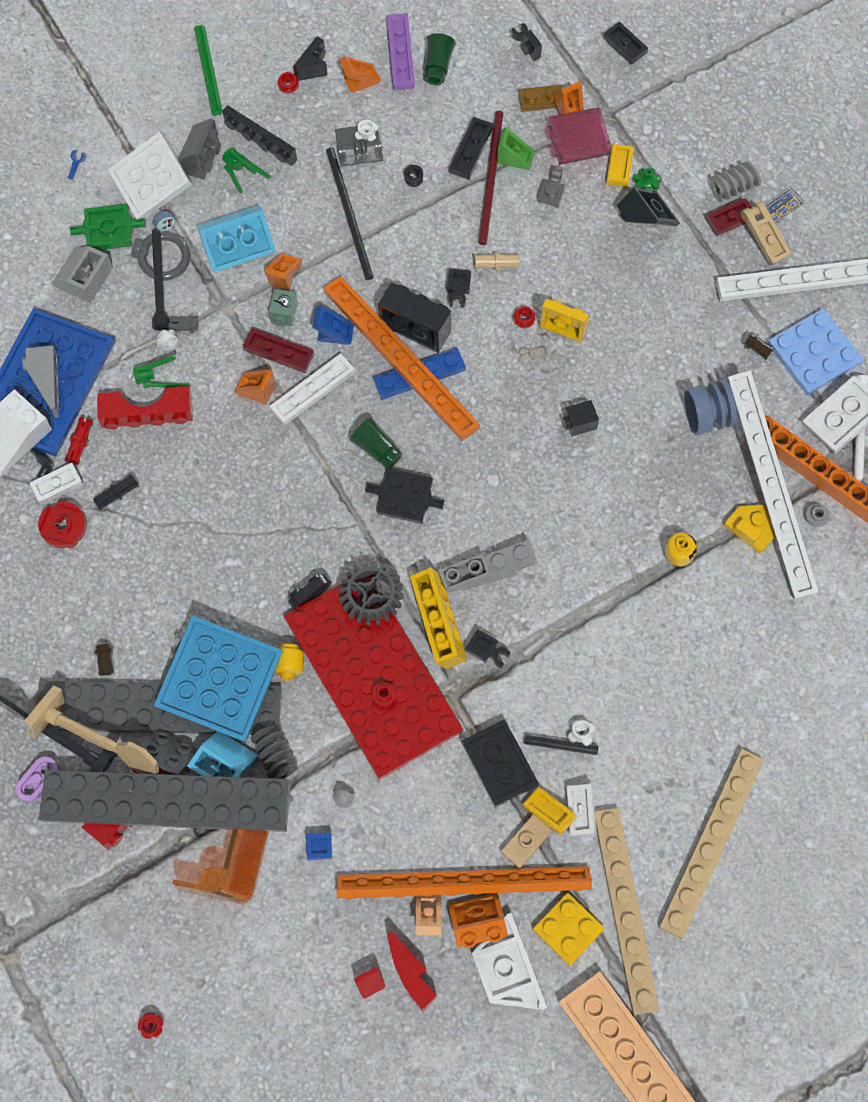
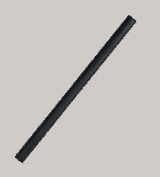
M328 148L326 150L363 274L365 280H372L374 276L334 148Z

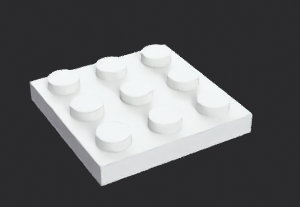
M160 131L108 169L136 219H146L192 185L191 180Z

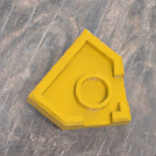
M766 505L739 506L723 525L759 554H762L775 538Z

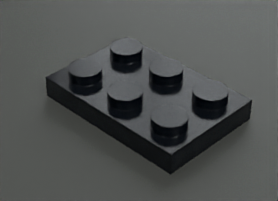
M505 719L461 741L495 808L539 786L538 780Z

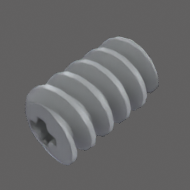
M746 161L742 165L739 164L735 168L728 169L727 172L723 171L719 175L712 176L711 190L715 198L722 202V195L728 200L731 194L737 196L738 190L744 193L746 192V187L749 190L753 189V183L757 187L760 186L761 178L756 167L751 162Z

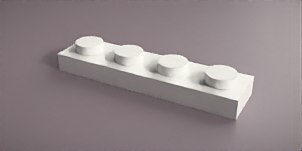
M340 353L270 405L271 412L285 426L355 374V368Z

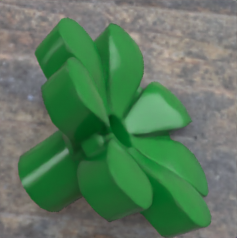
M647 168L645 170L640 169L638 174L633 176V181L637 182L635 188L649 190L653 188L658 190L661 177L655 174V169Z

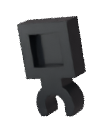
M449 269L447 293H451L449 296L450 307H453V301L457 299L461 301V308L465 307L466 297L464 294H469L471 270Z
M477 629L465 648L467 653L484 663L489 658L493 659L494 664L499 668H503L504 662L500 661L498 656L505 655L509 658L511 654L506 648H497L498 640Z

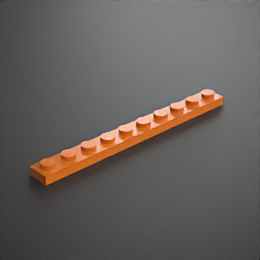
M342 276L323 287L327 297L461 441L480 429V424Z
M589 866L337 875V899L592 890Z

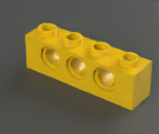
M430 567L411 575L410 579L435 663L447 670L467 662V656L440 573Z

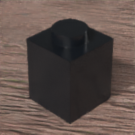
M592 400L565 407L562 423L564 429L569 430L571 437L598 428L599 418Z

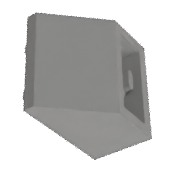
M90 246L74 248L51 284L58 289L91 303L113 269L108 254Z

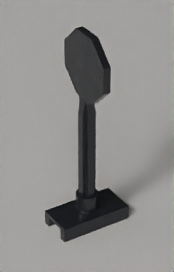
M0 695V706L23 720L29 716L18 706ZM49 725L41 732L82 758L83 762L91 767L88 772H106L117 756V753L103 749L100 755L93 750L89 751Z

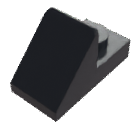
M317 36L294 64V75L299 81L323 77L328 74L327 64L323 61L326 54L324 39Z

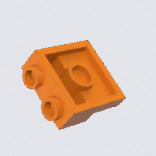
M498 893L448 903L457 948L463 946L472 948L477 943L486 941L498 942L501 938L508 937Z

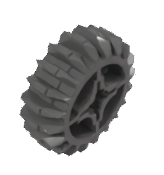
M375 561L372 563V567H368L367 563L364 562L363 569L361 570L355 565V574L349 571L346 573L348 579H342L341 581L344 587L339 588V594L342 595L339 600L341 604H345L343 611L349 612L350 619L357 616V623L359 624L366 619L367 626L371 625V620H375L376 625L379 626L381 618L388 622V614L392 616L397 615L395 608H401L402 603L399 600L404 599V594L401 592L403 584L399 583L400 577L398 575L393 576L394 570L392 568L386 571L385 564L377 568ZM372 578V580L368 583L361 582L365 579ZM381 581L389 586L391 596L386 595L380 589ZM375 589L376 594H372L371 597L368 598L367 593L371 594L372 591H374ZM353 591L363 598L361 607L352 599ZM374 605H382L380 608L371 609Z

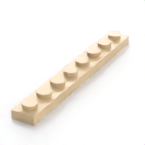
M744 749L740 750L659 926L661 930L681 940L684 938L764 759Z
M619 808L595 811L596 829L633 1016L659 1012L660 1009Z

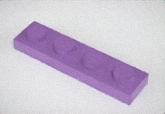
M408 13L387 15L393 88L394 90L415 89Z

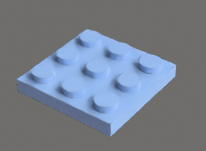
M824 308L773 337L767 343L774 347L773 353L807 396L859 366L864 360Z

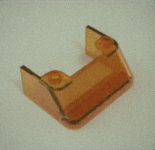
M233 830L223 868H206L201 873L198 884L173 879L172 885L178 891L238 904L249 902L255 893L269 831Z

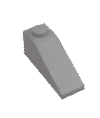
M54 346L25 348L26 357L22 358L23 369L28 372L54 417L60 418L58 355Z

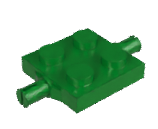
M128 204L84 209L85 219L83 225L70 226L71 236L84 234L86 245L97 250L131 247L133 228L146 227L145 218L132 220Z

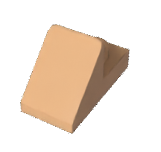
M441 895L416 896V935H441Z

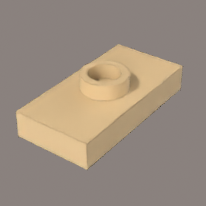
M533 814L503 848L501 854L518 869H521L553 830Z

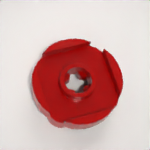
M65 501L57 502V505L50 508L48 506L43 510L38 520V528L44 541L52 547L61 549L77 546L87 528L86 518L79 507ZM66 520L68 526L60 530L57 524Z

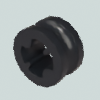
M418 165L406 167L404 170L405 183L410 187L421 185L423 182V169Z

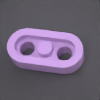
M41 757L37 759L18 781L16 794L21 800L31 803L41 797L44 782L43 770L46 767H50L51 770L59 771L58 764L52 758ZM34 787L33 793L27 794V789Z

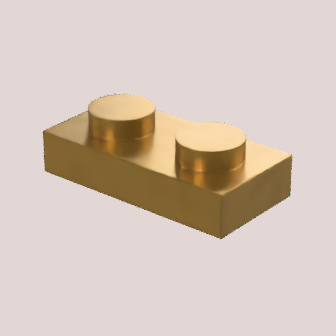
M561 85L519 89L521 112L557 108L552 94L561 90Z

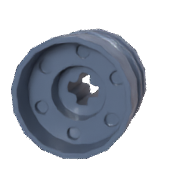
M726 380L717 381L716 384L714 382L708 383L707 392L702 385L684 390V409L688 424L694 435L712 432L713 423L718 430L724 429L725 426L729 428L736 425L737 410L731 387Z

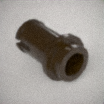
M751 333L744 344L747 346V349L751 348L766 360L774 350V347L758 337L759 334Z
M110 644L97 645L94 651V655H97L98 675L100 676L114 674L111 657L113 649L110 648Z

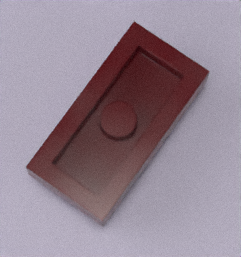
M744 198L708 214L707 221L715 234L719 236L746 224L741 217V211L746 208L751 209L752 206Z

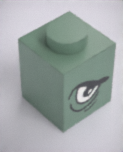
M274 289L269 309L271 323L280 327L286 325L293 326L298 304L296 292Z

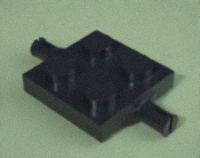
M387 469L385 480L381 486L367 483L366 493L379 495L377 514L423 524L424 516L429 506L443 510L445 500L431 497L433 478L395 469Z

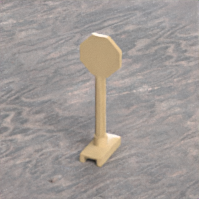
M54 685L24 721L25 725L31 727L27 731V735L34 739L39 736L48 723L54 726L59 725L106 750L117 753L132 770L140 774H157L159 772L158 762L144 748L130 741L117 744L114 740L64 716L59 711L65 704L62 689Z

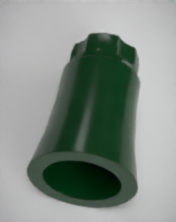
M434 33L427 37L424 79L427 83L435 86L444 83L450 59L456 45L455 40L449 35Z
M372 417L366 419L350 437V442L360 447L387 469H391L403 456L402 452L396 447V444L387 437Z

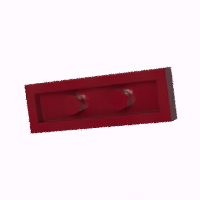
M254 328L251 329L243 345V350L303 373H306L315 355L314 350Z

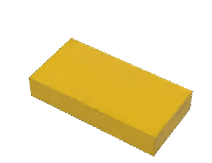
M618 144L612 145L606 185L628 188L634 147Z
M539 786L522 804L527 811L538 817L560 836L577 818L574 812Z

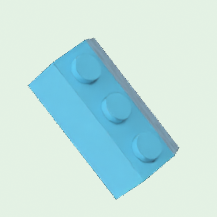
M259 205L196 225L213 273L276 252L263 209Z

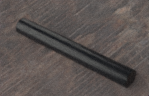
M525 735L524 741L526 745L592 755L598 754L599 747L598 745L590 744L585 746L583 743H573L532 735Z

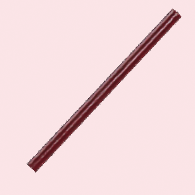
M496 111L478 241L480 245H487L498 162V146L504 115L502 111Z

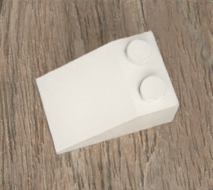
M15 389L0 402V476L52 430L47 419Z

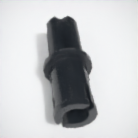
M130 474L117 484H111L109 489L96 496L93 501L97 508L102 510L117 499L122 500V496L139 487L132 474Z

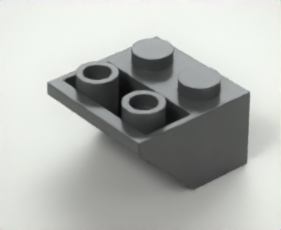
M213 119L193 125L178 157L187 175L203 180L207 172H211L215 155L219 154L221 149V142H219L218 138L219 132Z

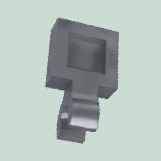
M555 165L551 180L544 179L538 196V202L559 207L565 189V184L560 183L563 167Z

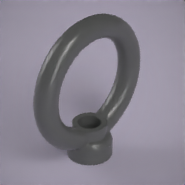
M160 232L161 241L165 240L175 243L180 248L182 254L181 262L175 269L163 272V281H168L179 277L186 271L190 263L191 254L187 243L179 235L171 232ZM151 234L143 241L137 239L134 241L131 256L136 257L141 270L147 276L154 279V270L146 260L152 245Z

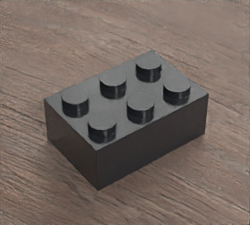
M392 282L378 303L379 317L393 332L437 353L440 352L451 333L452 311L447 306L436 304L422 294L417 295L409 291L407 287L396 285Z

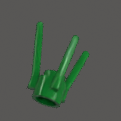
M235 148L228 149L222 157V160L226 163L224 169L229 173L239 193H242L243 190L233 170L239 171L245 167L253 174L258 172L267 179L271 178L269 174L249 161Z
M176 356L133 367L137 385L143 384L144 388L186 386L190 388L189 384L151 382V379H155L153 368L175 360Z

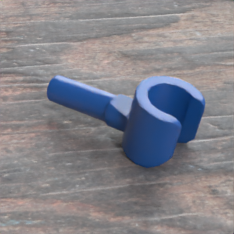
M77 150L71 152L70 157L73 162L68 179L73 180L79 163L86 160L85 152H82L79 160L76 159Z

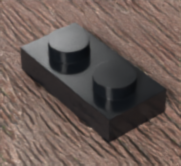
M620 21L604 33L603 38L631 64H634L648 53V47Z

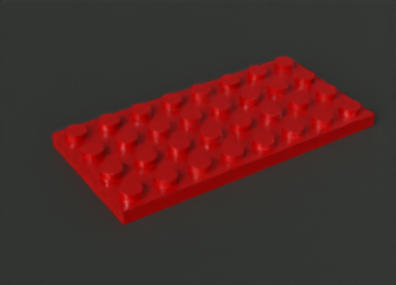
M372 578L365 579L361 582L368 583L372 580ZM340 584L298 607L296 610L284 615V619L378 780L462 733L464 729L396 617L388 614L389 621L386 622L381 618L379 626L376 625L375 620H371V625L367 626L366 619L361 624L357 623V616L350 619L349 612L343 611L345 604H341L339 600L342 596L339 594V588L344 587ZM375 589L374 591H372L371 594L367 593L368 598L371 597L372 594H376ZM353 591L352 599L361 607L363 598ZM374 605L371 609L380 608L382 605ZM381 682L390 683L396 690L394 703L387 707L378 706L372 699L373 688ZM383 690L380 692L379 695L381 697H387L389 693L388 691Z

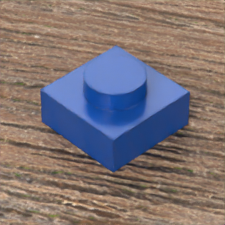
M331 833L306 834L307 861L333 859Z

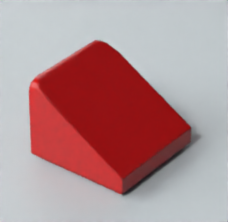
M373 968L354 979L362 998H367L385 988L384 981L377 968Z

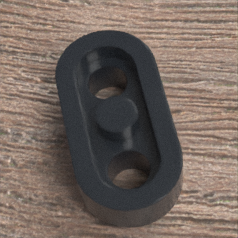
M326 574L314 575L306 586L302 589H295L289 595L288 604L293 610H296L298 607L324 593L331 586L332 581Z

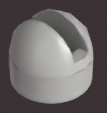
M336 788L334 802L339 807H348L353 802L355 794Z

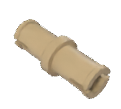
M494 252V255H474L475 269L494 268V270H500V268H519L520 266L519 254L510 255Z

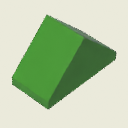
M507 127L503 128L498 146L497 164L529 170L535 150Z

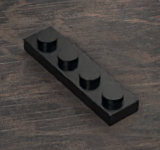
M229 105L222 110L224 123L229 129H235L246 140H252L258 144L263 151H269L274 154L280 162H286L291 166L296 163V148Z

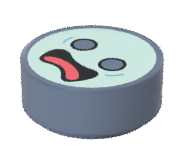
M169 211L158 213L152 221L155 229H159L160 232L171 230L176 223L174 216Z

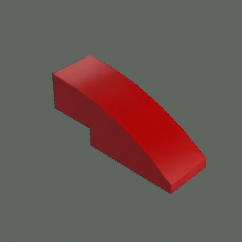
M390 931L387 935L395 969L410 998L424 1012L437 999L435 992L421 979L427 972V968Z

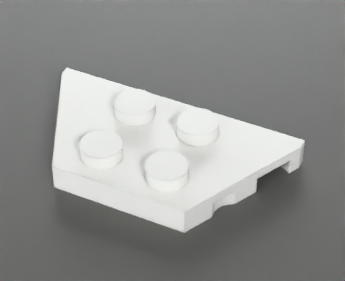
M509 913L504 917L508 937L501 938L498 942H482L471 954L489 1004L538 1010L547 1009L513 916Z

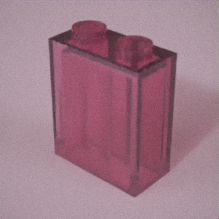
M600 107L549 117L546 135L547 139L552 141L551 152L553 158H557L558 165L609 155L611 142Z

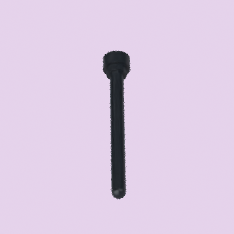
M153 229L152 250L156 313L152 318V329L163 331L169 329L170 318L167 317L164 307L161 233L159 229Z

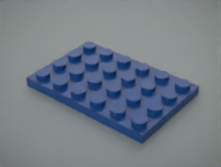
M35 308L29 314L0 368V402L15 389L47 419L52 430L32 448L56 457L116 341L114 337ZM54 346L58 355L60 418L54 417L28 372L24 371L22 358L26 357L25 348Z

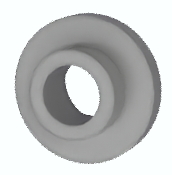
M813 504L806 511V520L814 527H822L829 521L830 513L821 504ZM814 512L821 513L822 517H816Z

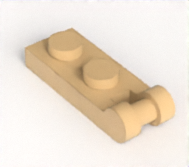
M760 201L754 204L753 208H746L741 211L742 219L748 224L770 266L792 254L763 202ZM755 216H760L762 220L757 222Z

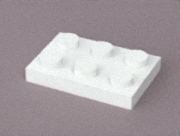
M852 376L803 420V425L834 454L838 453L868 426V388L855 376Z

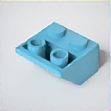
M216 732L200 746L187 767L196 776L246 778L258 760L259 755L225 734Z

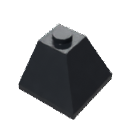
M634 187L616 205L621 212L620 216L628 223L678 226L680 224L656 190Z

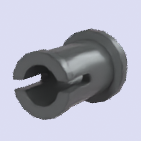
M190 315L189 318L170 317L169 322H172V324L169 323L170 330L189 331L190 333L198 331V318H194L193 315Z

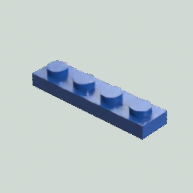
M458 348L421 360L438 380L466 371L465 363ZM396 370L373 377L381 400L413 389Z

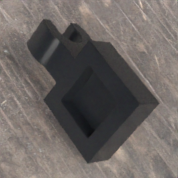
M525 23L521 24L522 32H517L515 28H512L511 35L515 40L523 42L522 48L524 53L529 55L533 61L541 58L542 44L532 30L528 31Z

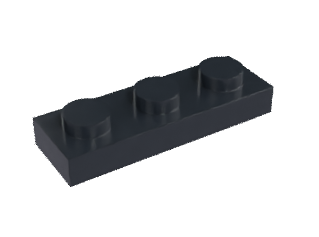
M473 117L449 168V173L470 180L493 130V123Z

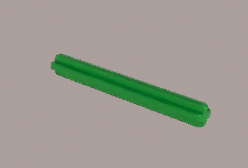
M202 24L196 25L194 31L211 114L213 116L221 115L223 113L206 29Z

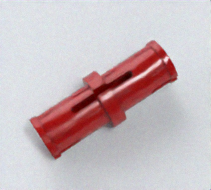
M84 417L78 419L75 433L70 437L71 444L65 457L66 462L72 463L74 461V465H79L83 449L88 445L87 438L93 425L90 419L86 418L85 422Z

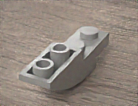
M528 539L484 556L482 553L439 569V573L446 592H453L517 574L516 571L538 562Z

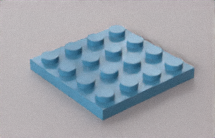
M192 615L154 706L246 743L283 650Z

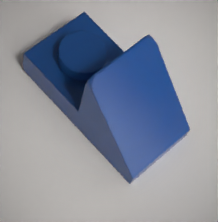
M322 305L315 307L312 328L318 331L317 340L327 343L351 344L354 325Z

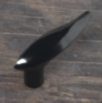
M31 448L30 451L42 466L37 474V477L41 478L49 474L53 469V464L42 451Z

